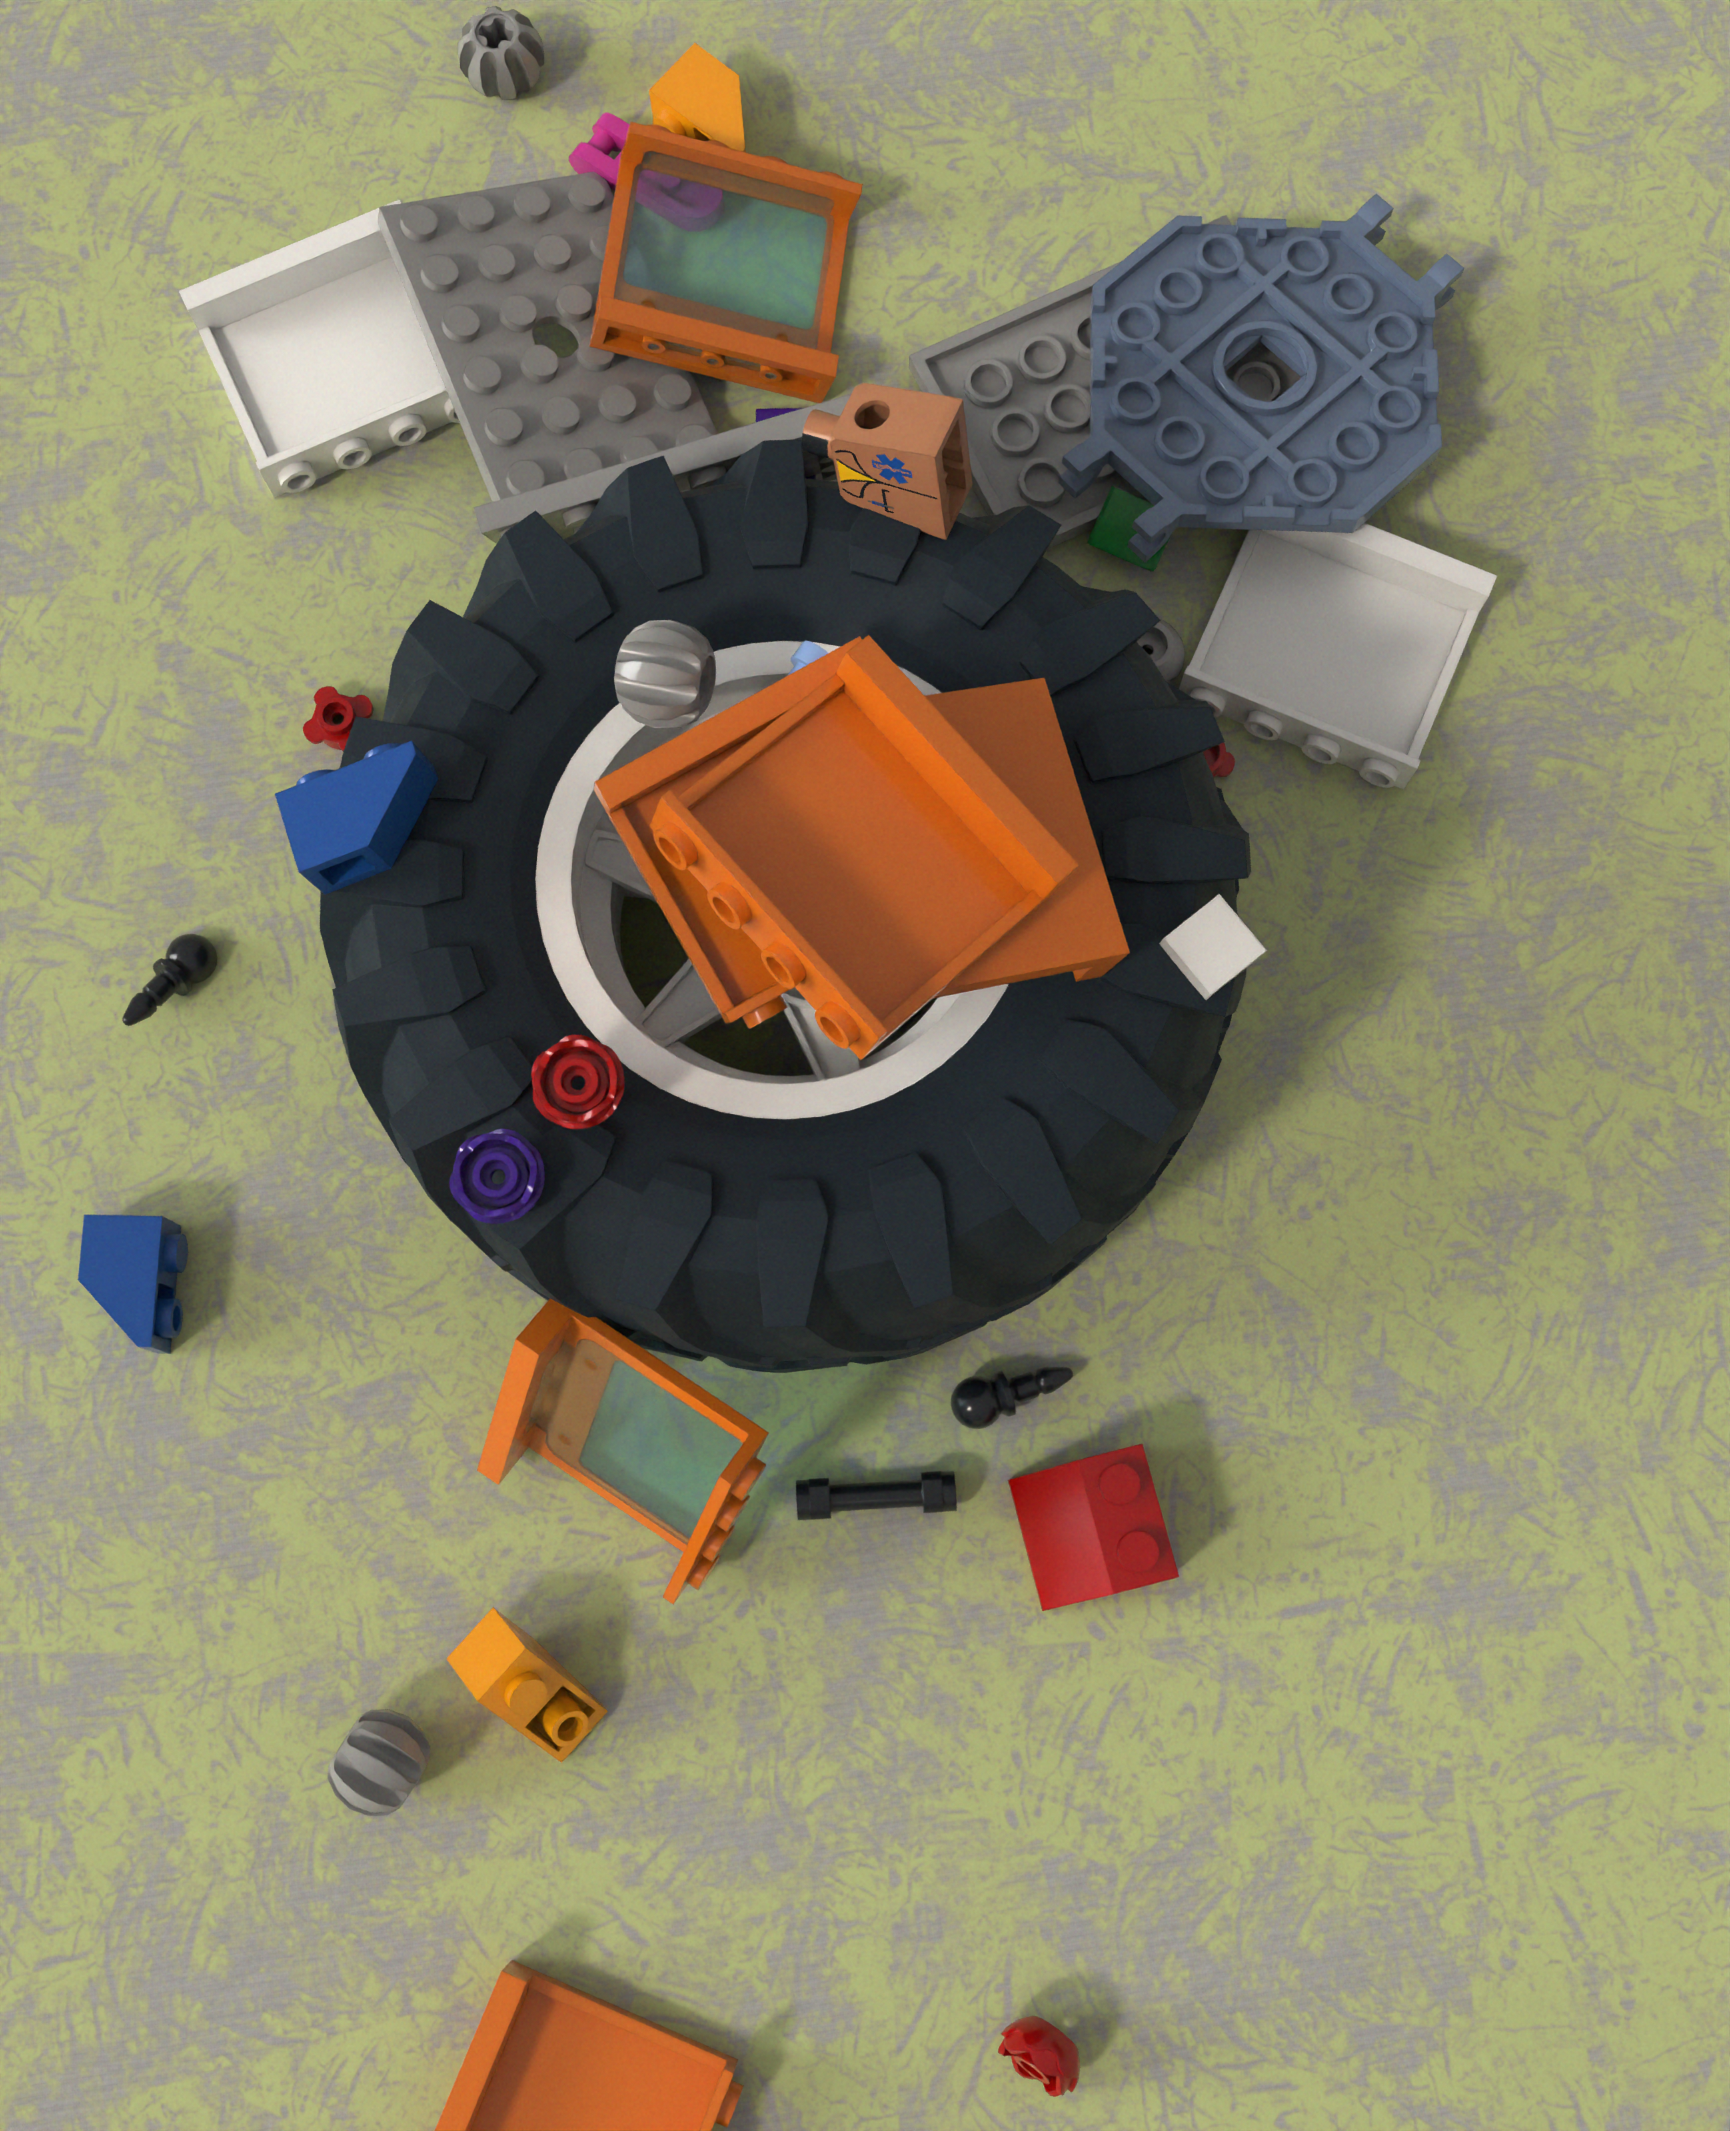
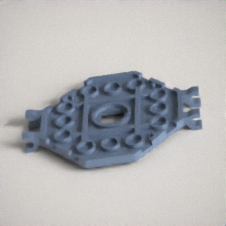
M1378 194L1370 198L1349 220H1322L1320 228L1287 227L1286 219L1238 218L1236 225L1202 224V216H1176L1093 284L1090 337V437L1063 456L1062 464L1068 470L1059 476L1058 483L1076 499L1095 481L1102 468L1109 464L1149 500L1154 507L1149 508L1134 520L1132 528L1138 533L1128 542V548L1144 562L1148 561L1161 549L1177 527L1353 533L1433 463L1441 450L1442 433L1441 424L1437 422L1436 402L1439 394L1437 349H1434L1433 323L1436 318L1435 310L1441 308L1452 299L1455 290L1450 286L1462 276L1464 267L1446 253L1418 281L1413 279L1375 246L1383 239L1386 232L1380 225L1391 217L1394 209ZM1260 342L1301 377L1274 401L1266 402L1253 399L1225 373Z

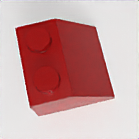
M1142 1443L1008 1480L1042 1611L1113 1595L1179 1577Z

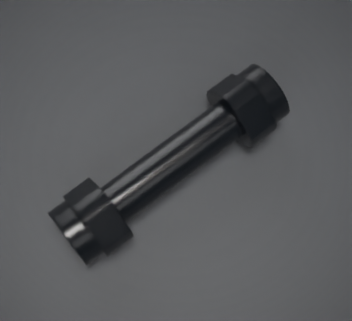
M954 1471L921 1472V1480L830 1485L829 1478L796 1480L798 1520L831 1519V1512L920 1506H923V1513L957 1511Z

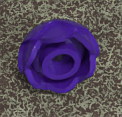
M497 1129L482 1135L472 1136L462 1143L457 1151L453 1171L450 1176V1190L454 1199L474 1219L490 1224L506 1223L524 1216L535 1206L543 1190L545 1168L540 1153L525 1137L510 1129ZM498 1170L504 1171L505 1180L500 1184H495L492 1179L493 1174Z

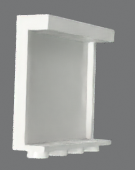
M397 200L385 206L400 204L401 202L400 200ZM379 208L179 291L201 335L257 460L256 465L274 498L286 492H301L312 486L319 478L341 469L348 470L360 467L371 456L397 445L408 446L421 440L426 433L451 422L460 423L378 225Z
M1363 523L1353 533L1249 530L1190 665L1187 666L1179 689L1196 700L1207 701L1214 717L1223 715L1244 724L1248 732L1256 737L1271 741L1279 738L1301 747L1302 752L1306 756L1324 764H1334L1337 762L1359 771L1360 776L1373 785L1385 788L1396 786L1404 790L1418 769L1421 761L1419 760L1421 751L1477 616L1490 595L1497 575L1366 523Z

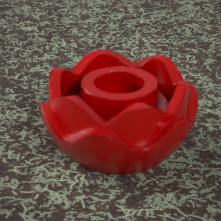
M569 1035L564 1037L548 1050L542 1052L536 1058L532 1067L534 1104L545 1118L562 1127L586 1129L596 1126L610 1117L622 1100L625 1083L620 1059L612 1048L587 1036ZM577 1077L585 1079V1086L581 1090H575L572 1087V1082Z
M1037 2016L1018 2019L1001 2032L1004 2039L999 2046L998 2053L1004 2057L1011 2056L1013 2066L1020 2076L1043 2082L1045 2091L1053 2097L1063 2096L1067 2090L1073 2092L1079 2080V2051L1076 2045L1063 2032Z

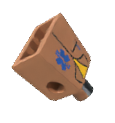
M862 383L854 388L840 416L814 409L810 412L805 422L802 433L803 451L833 459L840 495L847 502L914 526L932 536L947 539L973 485L963 399Z

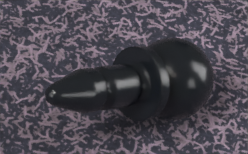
M185 934L173 940L167 948L165 959H158L153 964L156 976L142 988V993H137L131 999L123 1015V1023L127 1026H132L151 1017L157 1011V1006H162L174 993L185 996L192 990L193 983L202 982L210 977L217 965V953L213 944L205 937L197 934Z
M1044 1367L1037 1369L1036 1373L1028 1372L1012 1377L1010 1381H1007L1002 1371L995 1372L991 1380L981 1376L968 1377L955 1387L951 1396V1409L955 1418L962 1425L972 1429L986 1428L992 1425L1001 1413L1008 1417L1015 1415V1401L1021 1403L1038 1397L1040 1393L1046 1395L1056 1391L1071 1380L1073 1371L1067 1367Z

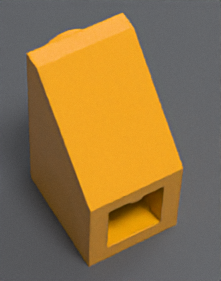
M694 43L649 89L653 124L663 126L675 134L701 141H719L731 149L746 152L739 75L698 44Z
M494 1607L446 1658L479 1703L561 1763L608 1712L603 1704L534 1638Z

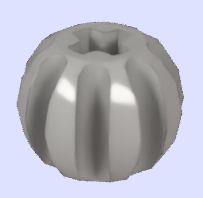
M492 6L487 7L482 15H473L462 28V38L458 42V59L461 71L476 91L486 97L500 95L502 100H512L517 97L516 94L518 92L531 90L540 79V68L544 65V49L542 39L538 31L533 28L528 17L514 9L502 11L500 7Z
M654 620L635 627L626 636L617 655L614 682L618 701L635 721L653 728H682L697 721L711 701L716 680L715 655L708 639L695 627L674 620Z
M390 1709L370 1710L357 1719L329 1764L328 1781L335 1796L350 1810L367 1816H385L393 1813L403 1805L425 1770L430 1759L429 1742L423 1730L404 1714Z

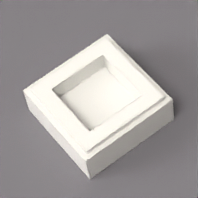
M1220 894L1165 936L1159 943L1205 1000L1210 998L1267 951Z

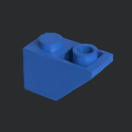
M413 741L404 744L388 743L377 746L368 751L363 760L337 770L324 769L308 773L297 781L296 786L275 793L298 872L324 895L392 868L438 781L435 767Z
M84 1215L78 1273L79 1282L137 1347L158 1354H171L172 1338L179 1336L183 1319L181 1301L175 1298L177 1273L184 1272L188 1259L187 1238L184 1234H181V1225L163 1216Z

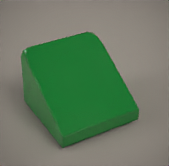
M1111 486L1087 543L1153 572L1157 568L1169 539L1148 561L1144 562L1128 548V542L1138 533L1132 528L1134 520L1149 508L1154 507V505L1145 499Z

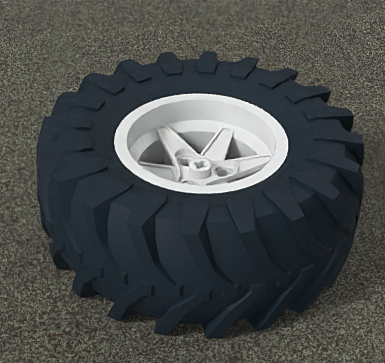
M802 439L762 441L742 454L728 472L710 486L683 492L679 491L663 455L626 468L606 488L594 511L579 530L565 539L535 510L507 530L489 554L463 617L429 600L409 626L392 662L383 721L355 717L343 751L340 768L363 760L365 754L377 746L388 743L404 744L413 741L435 767L438 781L391 869L326 895L320 891V933L336 987L332 991L339 1031L350 1067L365 1098L403 1161L410 1167L427 1196L453 1224L505 1272L510 1273L547 1301L552 1299L585 1317H597L644 1349L701 1362L710 1356L719 1359L730 1367L770 1373L847 1366L849 1362L867 1365L903 1359L924 1353L981 1328L987 1322L995 1321L1030 1304L1052 1289L1104 1245L1107 1235L1134 1213L1140 1203L1152 1191L1156 1181L1192 1129L1205 1103L1222 1061L1219 1050L1230 1026L1232 1014L1237 1010L1246 978V969H1244L1210 998L1205 1000L1159 943L1165 936L1218 894L1222 896L1237 914L1238 879H1246L1251 874L1249 833L1241 827L1226 804L1222 790L1216 787L1213 775L1203 754V751L1225 742L1207 701L1192 698L1165 681L1151 657L1137 642L1161 620L1136 592L1126 589L1109 592L1081 586L1057 565L1045 559L1043 555L1062 526L1061 524L1030 505L1013 507L998 515L971 518L959 513L947 539H941L922 532L914 526L847 502L840 495L838 482L806 479ZM674 620L695 627L708 639L715 655L716 680L711 701L697 721L682 728H653L639 723L623 709L616 695L614 674L619 649L626 636L635 627L648 621ZM869 635L923 695L1045 678L1130 951L1126 957L1105 975L1076 982L1073 971L938 997L923 1017L902 1037L880 1052L860 1062L857 1055L849 1047L847 1049L840 1048L828 1039L815 1019L816 1010L797 989L793 988L781 994L788 1006L783 1011L814 1073L813 1075L772 1076L741 1071L719 1064L684 1045L692 1035L722 1018L690 959L686 961L646 1008L633 991L625 972L620 938L621 910L624 896L646 898L656 903L657 901L594 791L595 781L785 678L794 667L791 657L803 641H811L830 653L859 636L861 639H864ZM569 1035H584L609 1046L617 1054L623 1067L625 1085L623 1097L618 1108L605 1121L591 1128L568 1129L545 1118L536 1108L533 1101L531 1072L536 1058ZM577 1077L572 1082V1087L575 1090H581L585 1086V1079L582 1077ZM497 1129H510L525 1137L540 1153L545 1168L543 1190L535 1206L524 1216L506 1223H484L474 1219L454 1199L451 1193L449 1182L456 1154L462 1143L472 1136L482 1135ZM498 1170L493 1174L492 1179L495 1184H500L505 1180L504 1171Z

